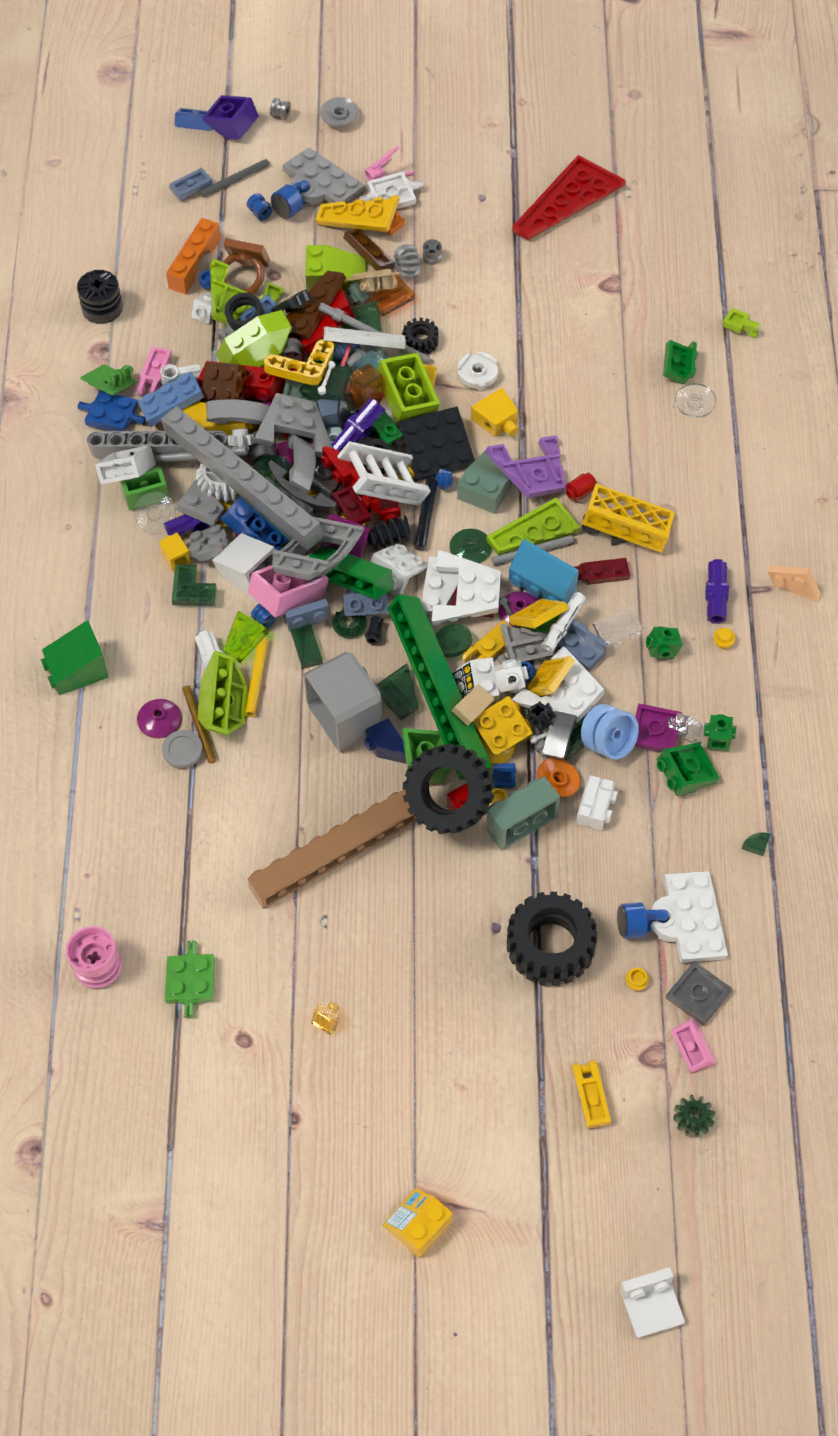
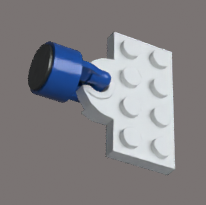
M709 871L665 874L663 882L666 896L658 899L651 910H646L642 902L623 903L618 907L617 925L619 933L624 939L642 938L646 936L647 932H655L660 940L676 942L680 963L726 960L728 957Z

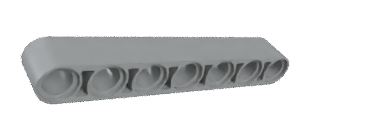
M95 431L87 436V444L92 456L99 459H104L113 452L151 445L153 455L187 452L171 439L165 431ZM208 431L222 444L228 446V437L225 432Z

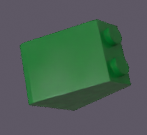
M89 620L42 649L44 658L40 659L44 671L49 670L51 675L47 676L50 686L52 689L56 688L59 695L109 678L103 654Z

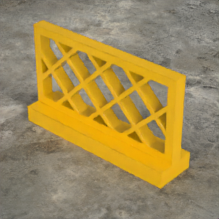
M595 484L582 525L662 553L669 538L675 512ZM597 492L606 495L607 498L602 499ZM618 501H624L627 505L621 506ZM612 502L615 508L610 509L606 504ZM638 508H643L647 512L641 513ZM632 510L635 515L629 516L626 511ZM658 515L668 517V519L661 520ZM652 517L655 522L649 523L646 518Z

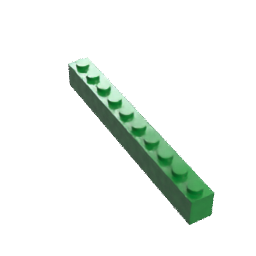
M398 594L388 606V611L444 744L463 745L467 750H474L477 752V757H483L487 762L484 764L487 770H492L493 768L473 722L467 726L451 711L463 698L420 598ZM455 769L459 780H466L464 776Z

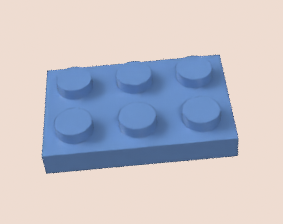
M190 371L187 374H182L178 379L169 384H164L160 389L151 394H146L138 402L149 426L152 427L161 422V418L176 406L183 410L204 398V395L193 373Z

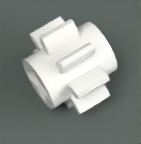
M233 429L232 435L227 436L228 446H233V448L246 446L249 450V445L254 444L253 434H248V429Z

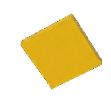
M540 599L511 615L509 620L511 625L536 628L568 610L566 602Z
M571 656L544 661L525 689L538 696L554 694L575 660Z

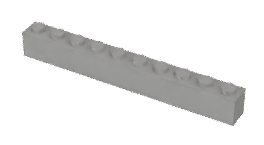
M177 406L161 418L165 433L307 551L323 538L320 523Z

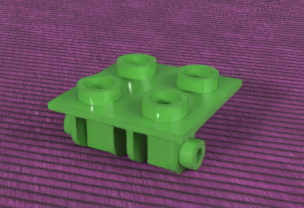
M104 364L80 377L81 380L89 385L95 386L109 395H115L137 383V380L132 378L133 367L130 365H124L121 369L115 370Z

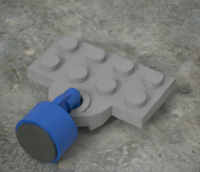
M308 147L283 164L282 171L293 178L291 185H284L271 195V205L280 217L289 219L302 210L305 203H311V206L319 204L323 200L329 203L343 201L348 203L365 191V185Z

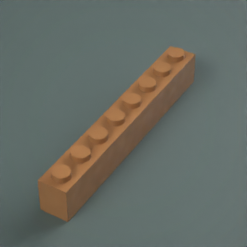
M406 790L390 794L386 800L381 803H374L367 811L353 815L347 822L332 827L323 836H316L307 845L293 849L286 857L274 860L270 866L263 870L254 871L247 878L248 885L261 907L265 909L415 823L417 817L414 813L410 815L407 810L410 806L408 802L404 803L403 796L406 795Z

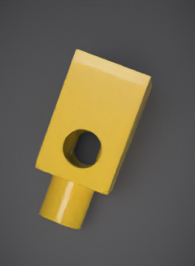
M503 388L498 389L471 406V420L492 436H498L506 432L510 437H513L518 433L519 427L516 425L518 422V410Z

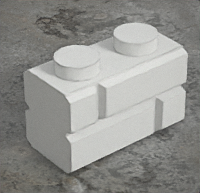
M589 776L577 814L576 823L578 825L589 826L601 831L605 823L609 824L612 815L609 807L610 804H615L618 791L614 790V781Z

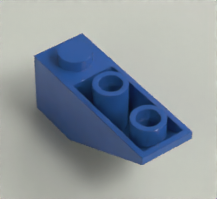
M241 497L220 518L235 533L239 535L243 533L274 546L275 550H279L288 540L287 537Z

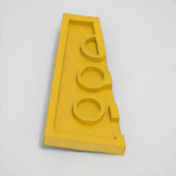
M392 195L388 199L376 197L371 201L359 199L353 203L343 201L321 204L315 221L317 225L389 232L400 199L398 195Z

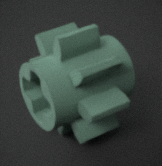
M355 280L346 288L348 292L346 298L351 304L356 302L360 305L370 296L367 292L365 293L360 290L358 280Z

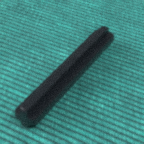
M435 478L426 479L425 485H428L431 492L422 501L414 544L416 550L424 551L426 549L437 488V480Z

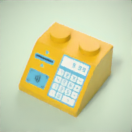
M415 1188L382 1226L420 1258L453 1222V1213L434 1196Z

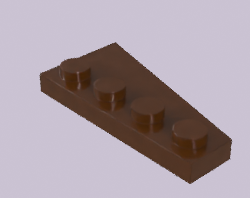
M327 270L308 291L311 296L309 303L304 307L294 308L286 316L292 326L289 337L306 340L311 338L325 314L318 310L321 303L328 306L331 305L346 280L344 273Z

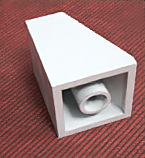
M241 533L212 561L221 577L259 604L248 594L252 572L272 565V551L275 548Z

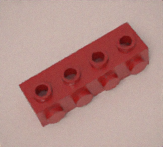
M205 365L198 377V381L201 388L203 385ZM242 365L246 367V380L243 385L244 398L273 401L276 393L280 394L285 384L282 377L266 373L264 367Z

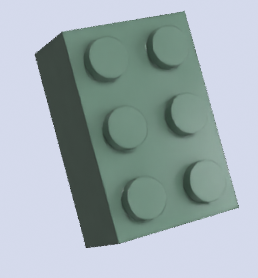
M545 776L539 780L534 779L530 781L525 788L520 791L515 790L509 794L508 798L501 802L496 801L490 805L487 811L488 833L501 850L506 849L558 818L560 795Z

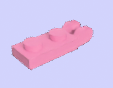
M151 347L140 376L137 389L138 395H144L147 383L152 384L149 394L158 390L161 385V369L169 364L172 350Z

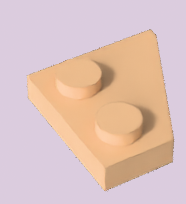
M769 566L767 573L774 586L811 600L819 601L821 593L809 568Z

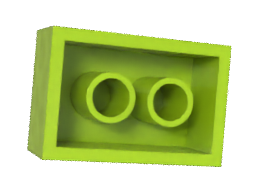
M418 352L380 360L375 375L397 425L398 421L437 412L440 402Z

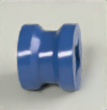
M260 603L251 612V618L258 621L262 629L271 627L278 618L274 617Z

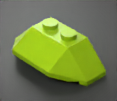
M282 310L257 316L224 338L216 356L222 363L263 367L266 356H279L283 353L292 326Z
M215 650L201 679L197 719L206 730L226 736L245 725L248 685L241 670L236 665L235 657Z

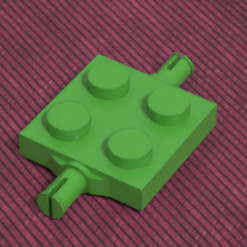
M190 940L187 941V954L167 956L165 1001L167 1004L180 1003L185 1005L184 1018L187 1019L189 1017L194 1018L195 1004L214 1001L215 956L214 954H197V941L192 940V943Z

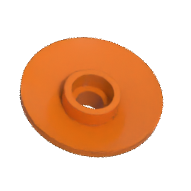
M549 758L544 760L538 767L537 779L539 780L545 776L561 798L570 797L579 789L580 776L569 762Z

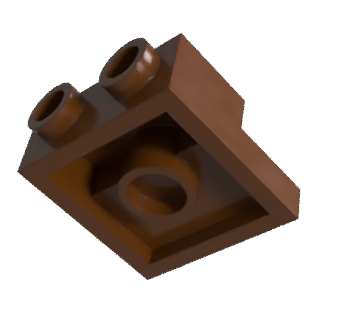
M206 362L202 385L204 398L200 402L243 400L246 367L239 364Z

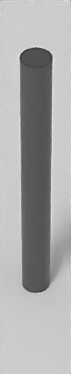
M264 159L200 190V194L204 198L270 165L269 161Z

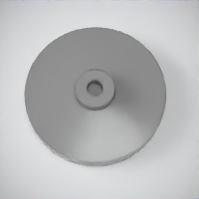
M187 730L171 733L166 737L162 745L164 759L168 764L177 768H187L194 765L201 758L203 752L200 738L195 733Z

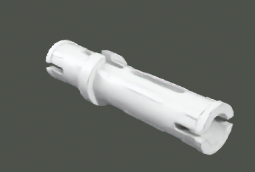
M574 592L567 604L568 610L561 613L558 620L551 625L549 634L542 642L541 646L545 650L553 652L561 638L565 637L567 634L566 630L586 601L584 595Z

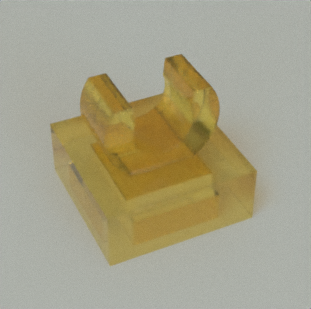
M330 1002L327 1007L319 1003L314 1009L311 1024L332 1035L337 1028L340 1014L336 1013L339 1006L333 1002Z

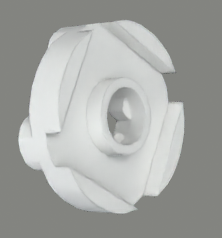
M477 352V355L466 354L458 363V380L465 386L477 391L486 390L498 377L496 360L487 353ZM479 368L482 369L481 372H479V373L474 372V369H475V370H478Z

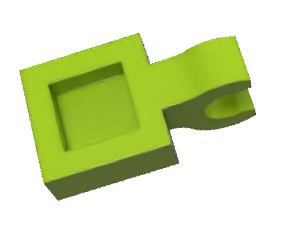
M731 308L724 318L722 326L739 334L744 330L747 335L755 338L759 333L757 329L760 324L756 321H751L749 314Z

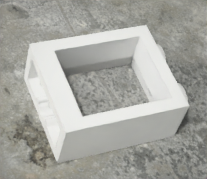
M151 445L113 452L96 463L95 466L100 484L102 485L140 477L154 467L156 462Z

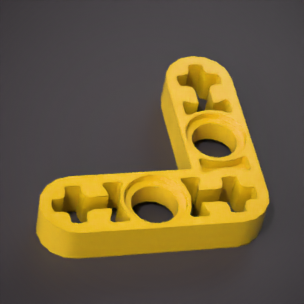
M319 340L307 363L278 355H268L264 359V371L270 375L309 385H317L322 381L328 368V362L333 357L334 344L332 341ZM317 360H318V361H323L324 363L318 364V363H315L314 361H317ZM295 368L298 371H289L288 369Z

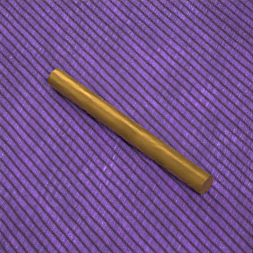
M189 685L184 686L182 691L198 736L202 742L208 763H213L217 759L207 731L197 719L198 706Z

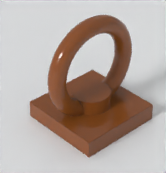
M225 238L224 247L229 256L224 259L223 263L230 266L236 261L245 266L254 265L257 271L256 280L249 288L243 289V291L251 294L256 293L264 281L265 271L263 266L268 267L270 262L264 246Z

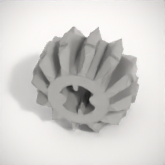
M413 244L398 246L394 251L395 269L397 272H400L398 276L401 279L416 277L420 272V259L417 248Z

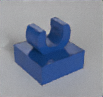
M515 763L493 764L495 788L516 787Z

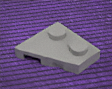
M505 623L500 625L508 659L531 662L554 655L553 652H549L541 646L548 634L532 632L525 628L510 627Z

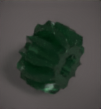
M692 1094L689 1096V1101L681 1098L680 1105H676L674 1108L676 1114L673 1116V1120L679 1122L677 1124L678 1130L686 1129V1136L691 1131L697 1138L700 1131L707 1134L709 1131L708 1127H713L714 1125L712 1118L715 1117V1111L709 1110L712 1105L711 1102L703 1103V1096L695 1100Z

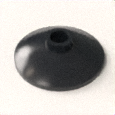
M349 393L342 394L338 401L337 415L342 431L350 416L360 411L353 396Z

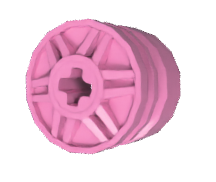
M90 926L76 931L70 937L66 945V957L76 979L83 986L92 989L103 988L118 978L122 970V959L112 935L107 930L97 926Z

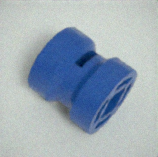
M255 193L247 200L246 206L251 212H254L258 220H265L272 214L273 207L269 202H266L262 194Z

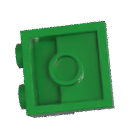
M700 742L663 749L656 759L657 769L660 772H664L667 778V787L671 791L674 790L676 796L694 793L698 787L716 784L720 780Z

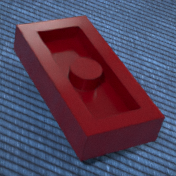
M351 485L332 493V499L337 503L345 519L361 525L371 521L370 513Z

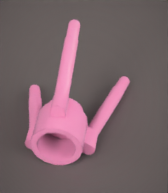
M396 146L376 163L364 170L368 181L381 178L384 175L382 166L391 160L390 156L399 150V146ZM414 171L404 172L405 176L412 175Z

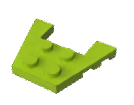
M213 258L210 263L212 319L228 325L224 314L227 301L236 294L248 292L224 283L229 265ZM268 282L263 296L259 300L269 295L276 302L284 292V288ZM244 305L239 307L233 314L234 319L237 320L239 316L252 306Z

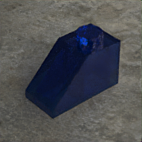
M389 718L365 729V746L369 751H373L376 757L406 764L403 739Z

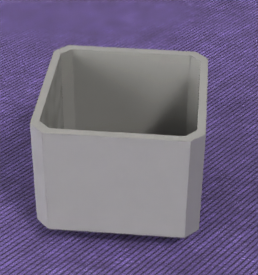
M344 652L303 674L308 707L338 751L381 730L383 717L380 690L371 681L366 669L360 665L352 653Z

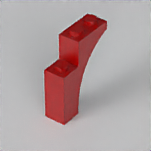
M340 288L330 307L334 309L339 308L344 311V314L355 319L356 317ZM325 313L309 340L304 339L301 342L308 358L316 343L324 339V327L338 328L345 323L342 321L337 322L332 319V316Z

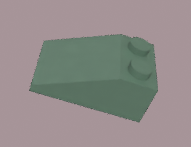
M484 451L466 469L457 484V499L495 514L513 482Z

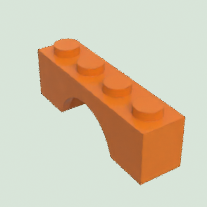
M201 217L166 272L169 289L185 295L188 293L195 282L196 270L202 256L206 251L213 253L221 240L219 223Z

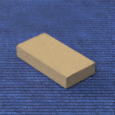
M478 684L451 711L468 726L495 699Z

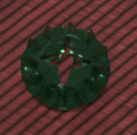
M343 607L341 611H336L334 618H332L333 629L341 637H357L366 629V615L345 616ZM352 617L353 622H351L349 628H347L346 621H348V618Z

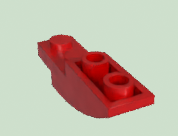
M328 446L322 447L323 457H321V461L326 469L329 468L335 482H340L343 488L350 485L353 488L360 478L353 463L339 459L338 454L340 451ZM358 494L366 509H369L373 515L379 512V498Z

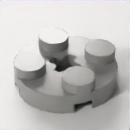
M215 524L214 527L211 526L201 532H193L189 537L190 542L187 548L192 559L197 558L198 561L209 560L220 554L219 549L222 546L224 548L227 547L229 537L219 524Z

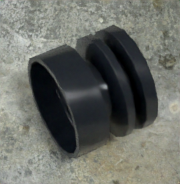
M93 270L87 272L79 279L77 293L81 311L88 321L96 324H106L120 316L123 310V302L119 282L115 275L106 270Z

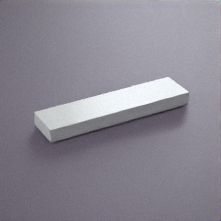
M324 327V340L405 349L406 340L404 335Z

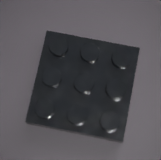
M458 406L398 421L406 452L413 456L410 465L415 475V481L434 477L439 473L440 469L453 472L468 468L475 461Z

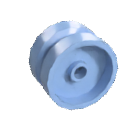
M600 704L593 707L587 713L581 728V739L586 748L616 760L625 757L632 751L639 734L638 722L635 716L609 704Z

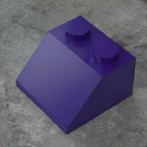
M221 95L202 119L224 138L238 140L244 136L259 116L252 97Z

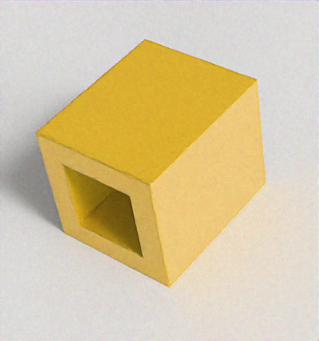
M178 533L166 536L161 541H158L160 552L172 572L191 563L189 550Z

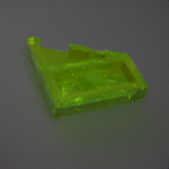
M238 611L223 651L225 654L235 657L236 661L241 663L264 639L269 631L263 625Z

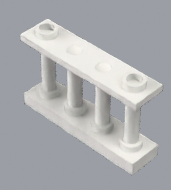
M350 441L338 454L339 459L353 463L360 477L353 486L357 494L419 506L431 492L428 485L414 483L406 467L413 459L412 455ZM363 464L369 466L372 474L366 472ZM379 468H384L388 477H384ZM395 471L400 472L403 480L398 479Z

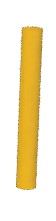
M263 636L258 637L245 710V715L248 717H255L257 712L269 641L267 637Z

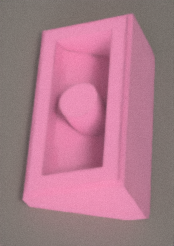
M690 1019L671 1030L690 1073H695L717 1064L697 1021Z

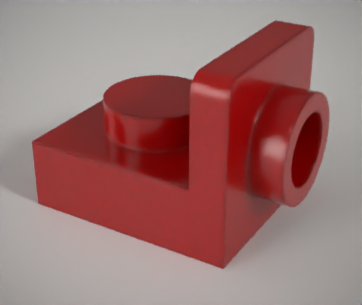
M380 499L379 521L383 520L387 524L388 519L392 518L396 522V517H401V510L397 501Z

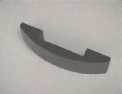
M270 460L268 463L281 488L312 507L315 512L328 515L332 513L338 515L340 513L337 503L322 493H319L316 499L290 484L287 470Z

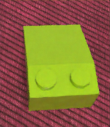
M306 245L305 277L307 291L317 283L327 270L344 273L346 279L353 278L352 274L366 272V260L360 255L328 245ZM345 280L341 286L342 291H346V288L355 280Z

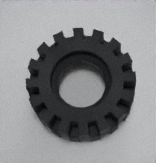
M419 317V321L414 318L413 323L409 320L407 325H404L402 335L405 336L406 345L424 354L425 352L431 354L432 350H436V346L439 344V331L437 325L435 326V322L432 321L430 323L428 318L423 321V317ZM417 334H424L428 337L425 339H416L413 336Z

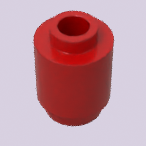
M589 472L586 474L582 473L566 484L565 493L567 497L576 502L580 501L593 492L595 484H597L596 479Z

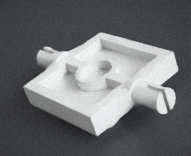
M402 171L367 181V188L370 194L360 196L359 199L371 201L376 197L388 199L392 195H398L400 200L397 209L416 204L413 190L423 188L424 184L422 179L410 182Z

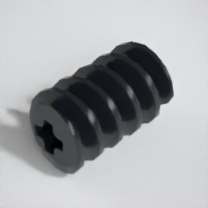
M404 515V521L400 516L396 517V522L392 518L388 519L387 524L382 520L379 527L376 523H372L367 538L368 545H372L377 550L378 543L383 548H386V541H389L391 545H394V539H397L401 544L402 537L410 541L411 532L406 515Z

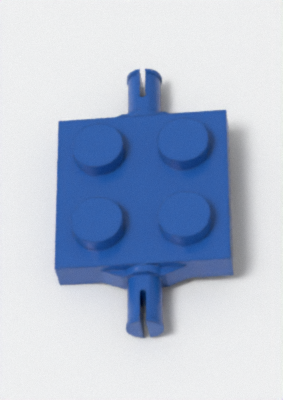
M99 390L91 404L82 401L78 403V410L88 411L85 418V425L109 431H126L127 427L133 422L142 425L146 422L145 416L135 414L138 407V399L117 394L109 395Z

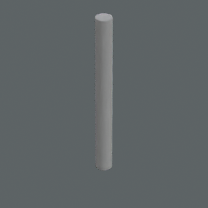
M572 535L537 544L536 546L547 551L572 544L574 539ZM518 550L491 557L493 566L512 561Z

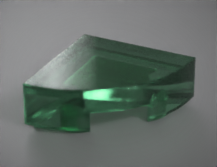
M760 832L749 836L744 841L742 849L764 856L771 834Z

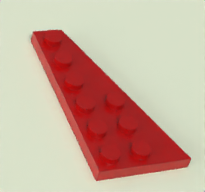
M577 155L512 226V232L529 240L626 185V180Z

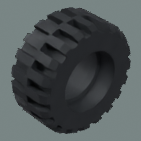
M444 744L426 750L419 757L415 758L411 763V768L407 769L405 773L407 779L403 782L402 788L406 790V795L403 796L404 803L408 802L410 808L407 810L410 815L414 813L417 817L415 821L419 825H426V829L431 832L434 830L438 831V834L459 833L478 823L487 814L489 804L493 802L494 798L492 790L495 789L494 782H491L490 778L493 774L491 769L487 770L484 765L487 762L483 757H477V752L472 749L467 750L463 745ZM440 768H454L467 781L469 790L467 801L456 810L441 808L431 797L429 790L430 778Z
M551 891L550 895H545L544 892L537 893V897L534 899L532 896L526 898L524 905L519 904L515 908V913L511 914L509 926L507 927L506 946L511 963L516 964V970L520 974L526 973V979L532 982L534 979H537L540 985L546 986V982H552L553 986H560V981H565L568 984L573 981L574 975L579 978L584 974V970L589 968L596 950L595 919L591 918L590 910L587 907L582 908L583 903L580 900L575 899L573 901L571 900V895L566 893L560 896L555 891ZM555 924L568 930L574 938V943L563 952L546 953L536 948L530 941L529 936L539 926Z

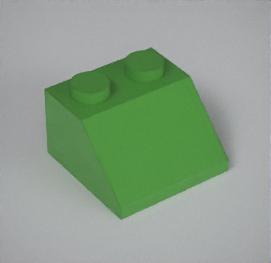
M402 729L407 769L411 768L412 761L424 751L444 745L439 731ZM444 767L435 771L430 778V783L443 784L451 771V767Z

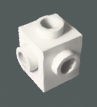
M509 659L503 661L501 665L495 666L494 672L499 693L505 691L515 693L526 687L525 680L529 679L526 666L522 667L521 660Z

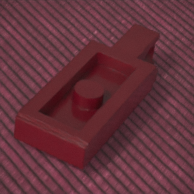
M627 558L584 562L579 564V566H574V568L579 570L578 581L582 580L587 585L630 579Z

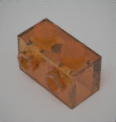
M370 363L361 369L355 370L350 375L349 387L351 395L360 410L371 397L380 404L383 399L382 375Z

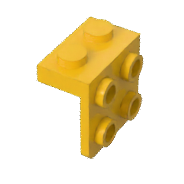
M509 696L484 710L473 721L474 726L493 755L501 754L520 741H527L533 734L531 724L522 717L520 707Z

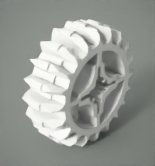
M200 464L195 480H198L197 486H202V492L208 490V496L211 497L213 495L218 502L224 501L227 503L230 500L235 502L236 498H242L241 495L203 464Z

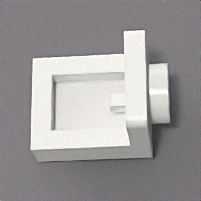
M206 292L194 299L192 318L207 324L211 322V293Z

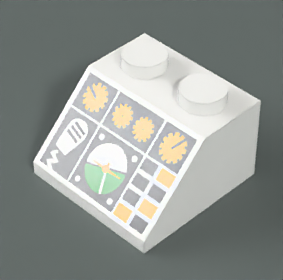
M493 657L470 660L451 672L462 698L480 684L495 699L486 709L499 702L500 695L494 672Z

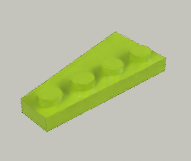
M556 497L487 535L486 541L499 556L518 550L524 539L537 545L578 533L581 527Z

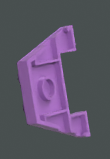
M557 435L540 438L538 444L545 456L513 461L504 444L488 446L485 450L490 459L527 498L562 493L566 488L563 466H560L559 458L561 454L557 447Z

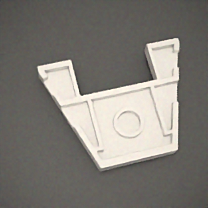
M438 550L436 571L458 572L459 574L456 606L433 604L432 626L440 625V622L449 620L450 622L458 621V618L467 616L473 618L497 613L501 571Z
M562 647L551 660L571 656L575 662L554 694L544 695L541 698L531 691L522 688L512 701L515 700L519 707L530 708V706L539 701L544 705L550 703L554 712L559 711L577 715L578 723L604 695V688L565 647Z

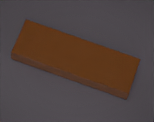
M361 229L344 233L343 238L376 271L394 269L395 263Z

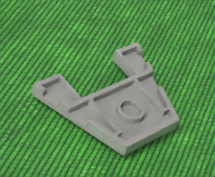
M276 393L253 440V443L272 447L274 430L313 438L316 457H323L322 447L328 446L332 448L317 403Z

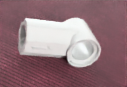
M172 364L163 366L161 369L162 386L178 379L182 374H187L190 371L198 383V377L201 373L200 366L198 364L185 367H176Z
M207 630L199 632L195 637L204 671L215 650L223 653L218 648L213 632Z

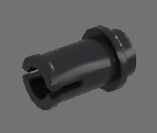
M379 616L371 617L369 629L365 633L367 643L376 645L382 640L383 618L380 619Z

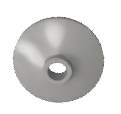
M344 97L329 99L321 107L322 119L331 126L342 127L349 125L358 116V107L355 102Z

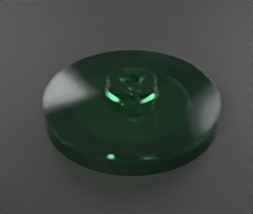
M461 624L447 625L435 635L444 657L448 658L457 657L465 653L473 641L470 630Z

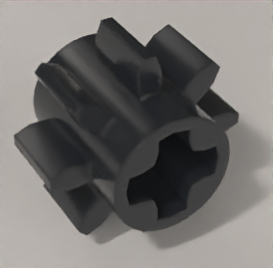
M539 701L530 706V713L526 716L534 729L539 726L544 730L553 725L551 721L552 718L556 717V714L552 710L553 708L550 703L544 705Z

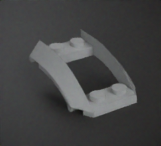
M313 517L321 526L323 538L319 541L341 545L338 550L327 560L306 557L303 555L307 550L292 539L281 550L272 551V567L277 574L309 581L325 575L337 567L349 554L363 533L364 527Z

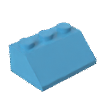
M524 539L509 568V581L514 586L528 591L533 597L562 601L568 604L574 592H577L579 570Z

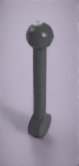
M501 597L499 605L504 606L510 617L513 613L507 605V598Z

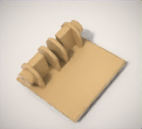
M391 269L355 273L352 274L353 278H348L346 281L361 279L360 290L365 293L382 291L397 287L398 282L394 275L400 274V272L392 273Z

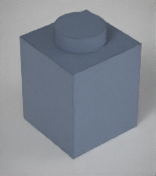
M341 395L317 400V406L325 428L339 425L337 408Z

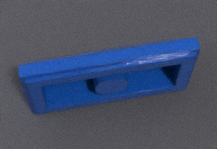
M179 108L175 112L176 127L205 131L212 130L202 119L207 111Z

